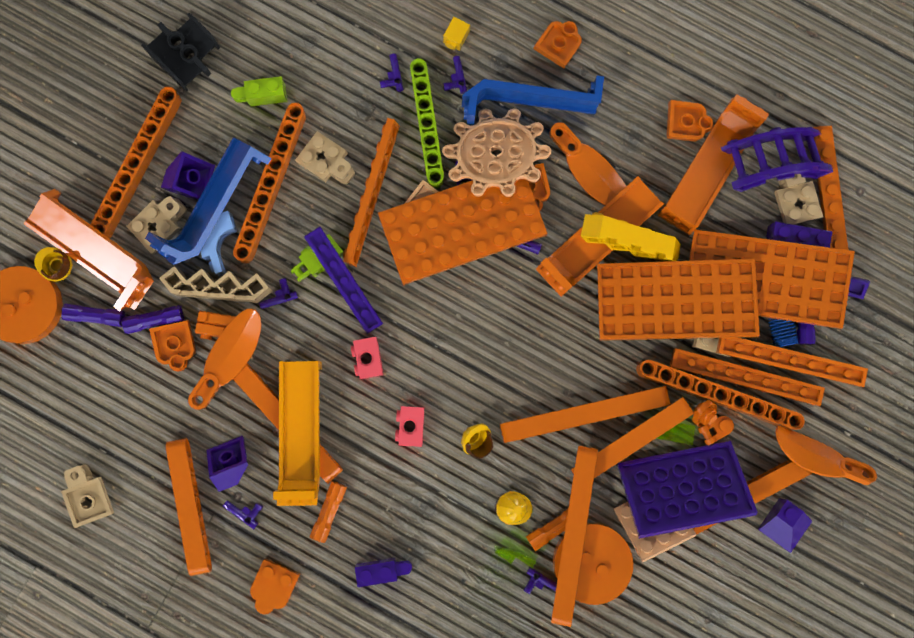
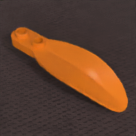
M558 122L551 127L549 132L550 138L565 154L567 164L574 178L591 197L606 206L626 187L622 178L600 153L592 147L581 143L566 124ZM557 130L561 132V136L556 135ZM568 145H573L574 150H569Z
M249 308L239 313L216 340L207 357L204 374L188 397V403L193 409L200 410L206 408L219 388L233 380L251 359L261 333V317L255 309ZM210 380H213L214 385L212 387H210L208 384ZM199 396L203 398L202 403L198 402Z
M778 426L776 428V438L782 451L799 467L821 476L845 477L863 485H870L876 481V471L870 465L852 458H845L824 443L786 427Z

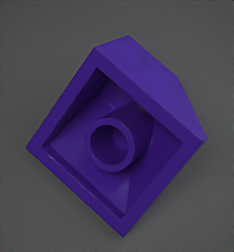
M181 151L166 169L161 188L178 195L199 200L213 175L215 165Z
M243 436L206 450L209 478L219 492L238 485L248 466Z
M779 498L758 530L791 553L812 523V520L793 503Z

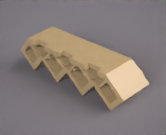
M174 266L159 278L172 294L182 297L259 303L273 291L257 273L244 284L230 271L215 282L210 274L202 268L188 279L181 269Z

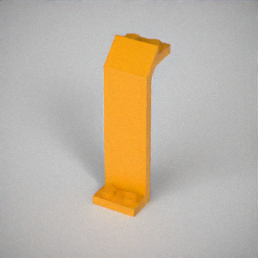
M279 361V483L277 490L273 491V500H277V506L317 505L320 485L319 370H322V362Z

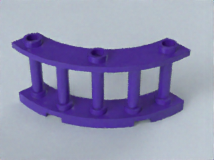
M776 127L769 132L727 142V145L721 147V150L732 154L739 176L736 181L731 182L733 189L743 192L766 184L768 179L777 178V181L795 177L794 174H801V177L817 179L832 173V166L821 161L814 137L820 135L821 132L812 127L785 129ZM783 140H794L801 163L792 164L789 161ZM775 141L782 163L780 167L773 169L768 167L762 143ZM804 141L807 142L813 162L808 159L803 144ZM754 146L760 170L758 173L748 175L746 174L739 150Z

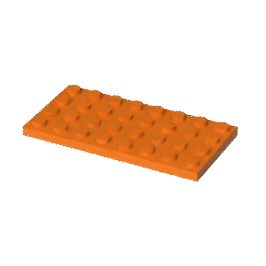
M472 180L379 212L378 215L402 284L406 285L547 236L548 233L528 180H517L514 183L515 193L511 197L504 196L501 189L496 186L487 188L482 196H475L471 192Z
M694 230L689 261L755 259L758 316L838 329L843 328L855 251Z
M755 259L597 264L599 341L760 336Z

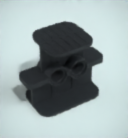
M190 13L187 14L189 20L177 31L171 32L162 22L158 23L157 25L162 33L148 46L144 43L141 44L151 58L186 92L188 91L186 86L201 72L207 77L211 75L209 69L202 63V58L214 47L218 50L220 49L218 42L211 33ZM177 41H181L179 45H175ZM195 53L192 58H188L190 54Z

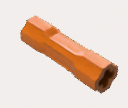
M331 481L326 499L310 534L311 539L321 543L326 542L347 486Z
M568 509L546 525L526 536L535 551L565 531Z

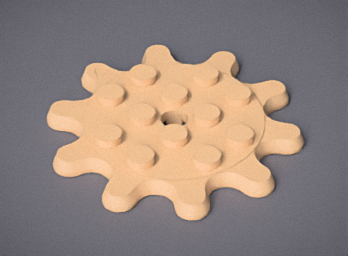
M485 108L479 111V121L477 124L467 125L464 122H458L454 125V132L460 136V141L456 144L445 145L442 149V153L446 158L458 161L457 165L449 171L448 175L455 182L465 178L473 180L471 192L478 197L482 196L485 190L492 186L499 187L504 196L511 197L515 193L514 183L517 180L526 179L530 182H537L539 180L541 172L534 167L533 163L536 160L547 159L551 155V148L548 145H539L535 142V138L540 136L544 130L543 125L539 122L528 126L520 124L521 112L515 108L510 109L503 118H495L491 110ZM495 150L501 151V153L497 156L492 154V152Z

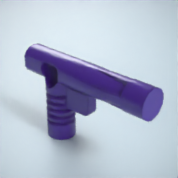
M390 54L392 71L387 73L388 80L379 81L380 87L396 86L397 92H400L404 88L397 54Z
M454 56L453 62L456 74L451 75L452 82L443 83L444 91L459 88L460 93L464 94L467 92L461 59L460 56Z
M286 278L279 280L282 289L275 291L276 297L259 302L261 309L298 298L296 291L290 293ZM288 293L291 297L285 299V296Z
M228 500L222 506L253 530L259 524L254 520L263 508L258 502L252 510L246 506L240 510ZM250 517V518H251V523H249V522L246 520V518Z
M532 567L528 568L526 574L530 575L531 578L523 591L530 594L534 586L542 589L545 585L556 592V582ZM534 573L539 574V577L534 579Z

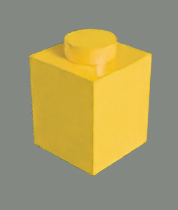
M453 16L443 35V43L452 50L457 49L460 51L470 33V24Z

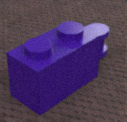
M396 558L358 563L355 566L357 587L397 581L398 576L407 575L411 572L412 564L407 560L396 562Z

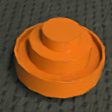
M711 400L698 404L694 409L692 422L698 427L713 424L717 419V405Z

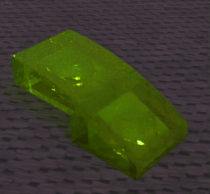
M679 423L656 439L693 445L696 426Z
M496 547L494 549L497 555L511 564L515 558L531 568L536 564V560L521 551L506 547Z

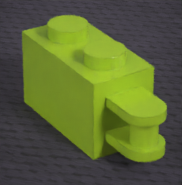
M282 76L244 81V87H236L231 90V96L235 102H248L250 107L287 102L286 86Z
M330 234L326 235L340 258L343 257L344 252ZM308 246L301 251L299 256L302 262L296 265L291 270V273H295L298 277V282H301L310 274L317 277L325 269L311 247ZM306 266L308 270L303 273L301 268Z

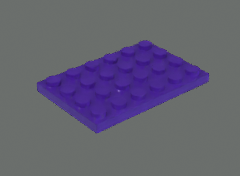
M731 441L620 462L617 465L639 539L756 516L758 513Z

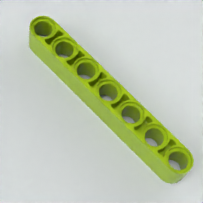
M417 58L411 62L410 71L427 183L433 188L438 189L444 183V173L426 62L423 59ZM418 67H421L423 69V71L420 73H417L414 70ZM420 85H424L426 89L420 91L417 89V87ZM422 103H427L429 107L426 109H422L420 105ZM424 121H430L432 125L429 127H425L422 125V123ZM427 139H433L435 143L433 145H427L425 141ZM430 157H436L438 159L437 162L433 164L429 163L427 160ZM433 175H438L441 179L433 182L430 178Z

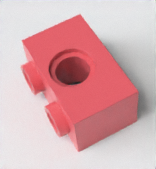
M377 337L353 341L354 346H351L352 357H356L357 364L354 365L355 375L359 376L361 380L384 376ZM367 353L371 354V362L364 364L362 356Z
M401 406V410H397L396 422H400V427L395 432V441H399L398 446L422 447L424 407ZM407 421L415 423L414 431L407 432L404 425Z

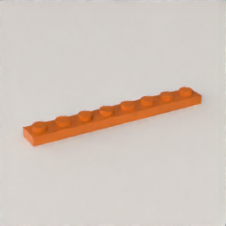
M387 118L386 124L382 127V137L376 147L375 159L371 163L370 176L367 177L365 182V192L360 198V208L354 218L353 230L349 234V244L343 253V262L349 266L357 267L400 128L395 119Z
M832 125L813 127L821 132L820 135L814 137L820 159L824 163L830 164L833 169L832 173L817 178L823 213V227L826 231H832L830 248L849 250Z
M738 337L719 338L716 353L858 387H865L868 368Z
M677 348L673 350L670 367L814 406H821L825 390L821 386Z

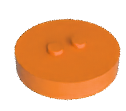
M14 266L1 270L0 340L16 344H29L49 335L58 324L62 314L63 300L57 284L53 281H48L36 269L30 267Z
M587 523L576 600L584 604L600 605L616 599L627 588L633 573V557L627 542L615 530L603 524ZM564 534L559 539L553 554V569L557 580Z

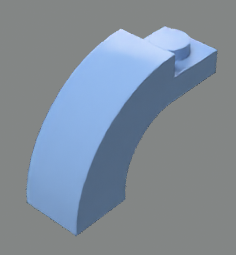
M228 210L222 212L201 250L202 258L206 261L211 260L209 267L212 273L215 272L219 277L226 274L221 257V245L229 235L237 232L233 215Z

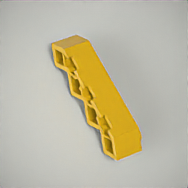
M594 212L592 215L585 214L581 237L587 243L606 244L611 250L630 251L634 257L652 258L656 262L678 261L681 244L672 235L658 233L649 228L630 224L624 220L604 216L598 212Z

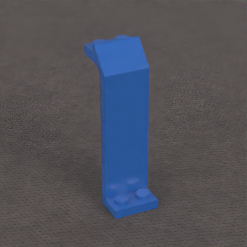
M596 76L594 82H591L587 93L483 79L462 95L464 120H467V125H474L476 108L484 100L596 114V109L599 103L601 104L604 76Z
M233 137L179 236L173 240H166L148 232L145 239L151 243L150 247L158 250V253L172 265L198 256L250 161L252 160L259 165L261 162L268 165L272 158Z

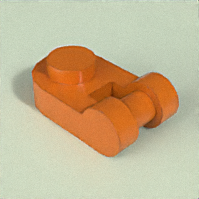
M719 416L713 424L703 425L697 429L700 434H703L704 442L707 446L730 434L734 429V423L727 416ZM713 428L715 434L711 435L709 429Z

